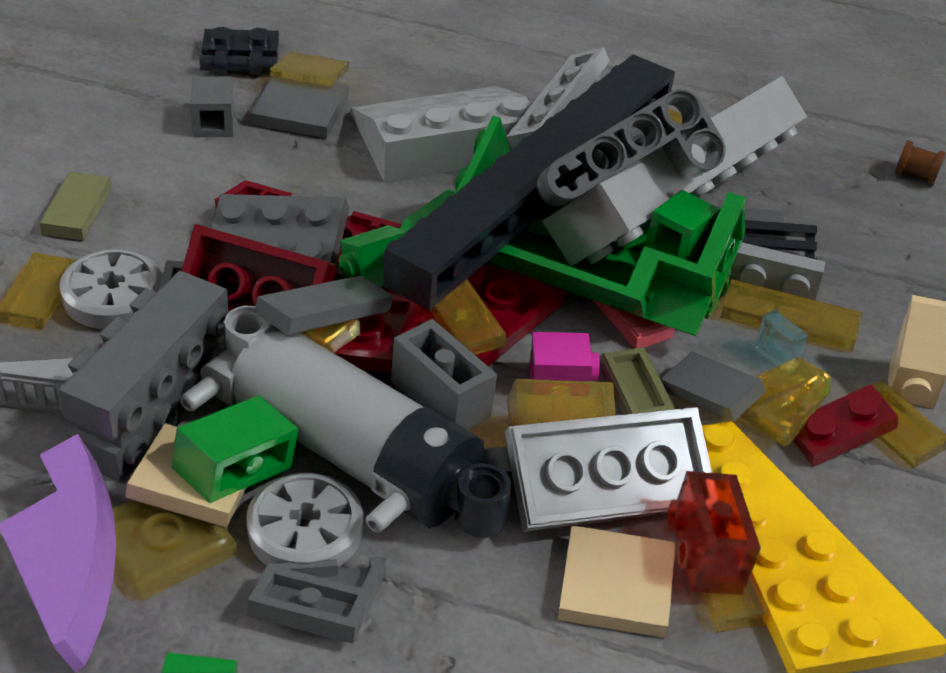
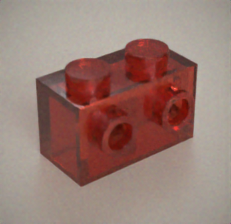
M686 471L677 500L672 499L668 508V527L670 531H675L679 544V567L686 570L691 592L743 595L761 547L737 475Z

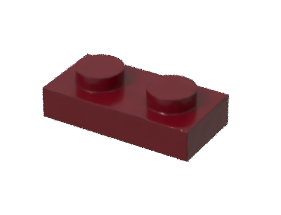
M870 384L788 421V435L809 463L815 467L897 429L899 416L875 387Z

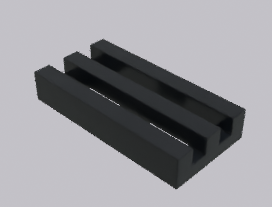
M745 220V233L805 238V241L745 236L742 243L773 250L804 251V257L817 260L815 258V251L817 250V242H815L817 225Z

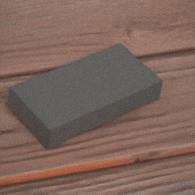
M693 351L661 378L668 393L733 422L765 393L762 379Z

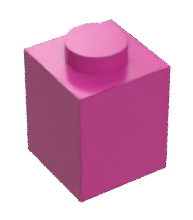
M533 332L529 358L531 399L587 400L590 381H598L600 368L599 353H591L589 333Z

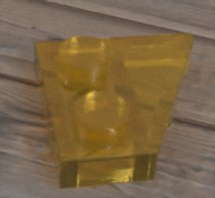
M797 357L756 377L762 379L765 393L740 417L785 447L792 442L806 424L808 417L817 410L830 393V375L801 357Z

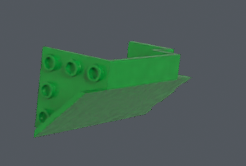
M492 115L486 130L481 129L477 134L473 147L474 155L468 167H462L457 176L456 192L450 189L445 190L404 219L400 229L409 231L422 217H427L441 206L447 197L455 195L474 176L480 175L493 165L501 155H505L510 151L500 117ZM731 192L727 193L702 254L692 262L646 247L648 230H644L642 235L621 248H615L611 242L610 245L614 251L592 265L585 258L571 267L554 239L524 230L487 262L696 336L701 329L703 319H708L717 308L720 295L725 296L729 291V273L745 237L746 197Z

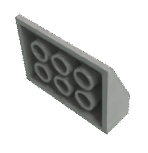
M493 86L351 107V116L385 183L458 171L464 166L468 167L474 155L473 147L477 134L481 129L486 130L492 115L501 118L507 136L529 109L531 103L524 95Z

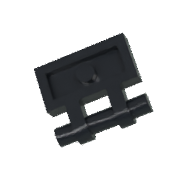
M227 27L205 29L202 55H200V70L215 71V74L227 75L228 71H250V75H262V72L277 71L279 56V31L267 30L265 28L231 30Z

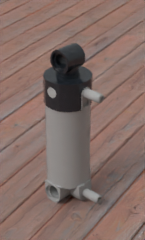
M255 306L237 307L226 315L224 321L226 350L203 366L200 371L202 380L181 395V404L186 410L195 411L213 396L232 406L260 395L299 428L297 442L370 487L374 494L384 499L366 517L368 527L374 532H382L402 512L426 527L432 528L442 524L456 511L455 520L458 527L473 537L487 538L495 536L504 529L507 524L511 480L502 468L493 464L483 463L485 448L484 441L430 407L421 406L300 333L285 334L255 313Z

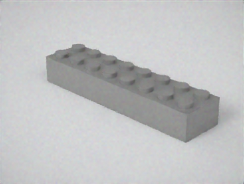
M781 76L711 117L726 146V155L723 162L716 168L695 178L685 177L674 168L661 147L544 219L543 223L570 267L585 258L592 265L614 251L610 245L611 242L615 248H621L642 235L644 230H649L653 210L678 192L684 190L696 197L703 195L717 184L737 173V171L757 160L760 156L777 147L780 143L797 134L798 132L794 125L807 118V115L784 77ZM692 144L693 157L698 162L704 163L705 153L703 149L696 144Z

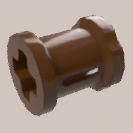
M907 140L895 173L901 175L903 172L927 179V183L934 186L946 152L940 150L938 153L915 147L913 141Z

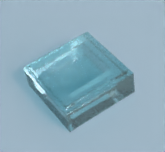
M774 309L763 316L755 349L789 375L799 369L808 335Z

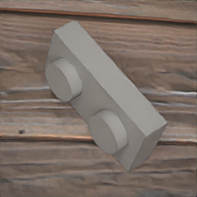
M742 243L732 266L729 286L814 305L823 276L825 261Z

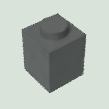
M192 77L190 107L193 137H233L234 98L232 77Z

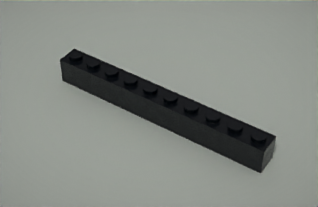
M634 54L620 65L614 66L606 76L598 82H594L578 98L572 99L564 109L554 117L548 118L531 135L525 136L517 146L507 154L501 155L488 169L480 175L474 176L455 195L447 197L441 206L427 217H422L418 220L415 226L399 239L391 241L386 247L382 258L384 264L383 287L430 311L552 207V205L543 201L537 191V180L542 171L557 159L672 91L675 71ZM574 169L564 177L556 179L555 183L561 188L574 181L579 175L576 169Z

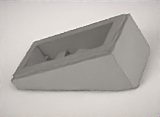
M74 358L0 363V406L63 414L59 388L74 374L68 367V364ZM3 381L13 382L14 388L5 389ZM24 384H30L34 387H25Z

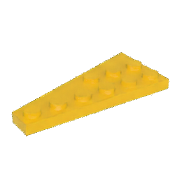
M732 421L702 425L719 505L714 507V510L788 673H850L945 655L946 639Z

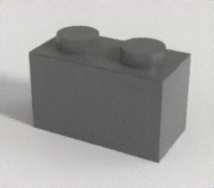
M431 319L394 338L391 382L411 400L423 407H430L467 430L491 417L497 374L437 322Z

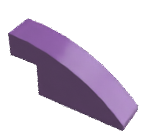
M79 434L40 454L57 491L0 523V531L54 648L74 672L86 666L104 621L114 579L116 555L114 514L108 489L96 461Z

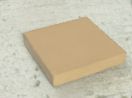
M164 424L129 479L125 497L227 527L247 488L209 503L171 468L177 427Z
M572 525L557 620L666 638L669 627L676 542Z

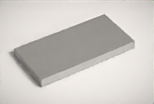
M697 407L509 426L504 431L522 532L705 510L719 505Z

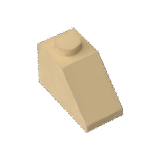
M912 295L889 361L887 400L934 409L946 379V301Z

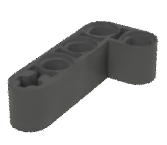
M677 89L557 159L540 173L537 180V191L543 201L552 206L568 204L660 147L664 149L674 168L681 175L695 178L709 172L723 162L726 155V146L698 97L689 90ZM668 105L676 107L681 112V124L674 122L669 117ZM631 127H636L643 132L645 146H639L631 139ZM692 144H696L703 149L705 153L704 163L698 162L693 157ZM593 149L600 150L607 156V169H601L595 165L592 159ZM576 169L579 175L578 178L561 188L556 185V179L562 178Z

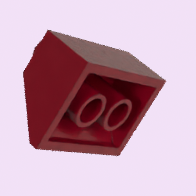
M195 224L181 271L226 288L228 311L230 312L241 306L256 307L258 296L335 281L339 265ZM315 329L299 333L312 339Z

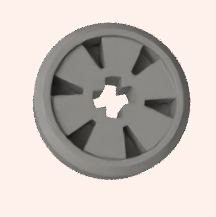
M112 249L88 254L73 262L61 277L60 293L64 310L76 322L97 329L106 328L116 317L128 321L135 314L129 304L146 288L158 292L162 273L152 259L138 252Z
M296 473L278 478L258 491L247 510L246 521L249 545L253 553L265 565L289 562L309 564L316 561L337 559L339 567L353 556L362 540L363 510L358 497L347 485L326 475ZM302 520H311L309 526L301 527Z

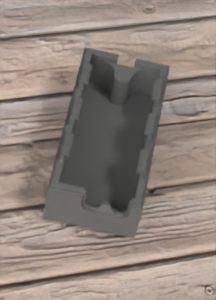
M179 271L158 292L148 288L143 290L129 304L135 314L128 321L116 317L104 328L99 335L105 344L98 351L86 346L68 364V367L74 374L59 388L64 419L76 424L77 428L70 426L66 430L67 439L79 434L96 461L102 475L120 482L133 467H137L163 425L175 426L178 418L186 410L181 404V395L202 380L200 375L201 368L226 350L224 321L229 313L226 288Z

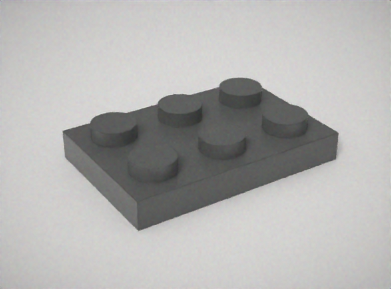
M220 194L211 228L337 264L341 247L340 240L343 238L349 206L345 197Z

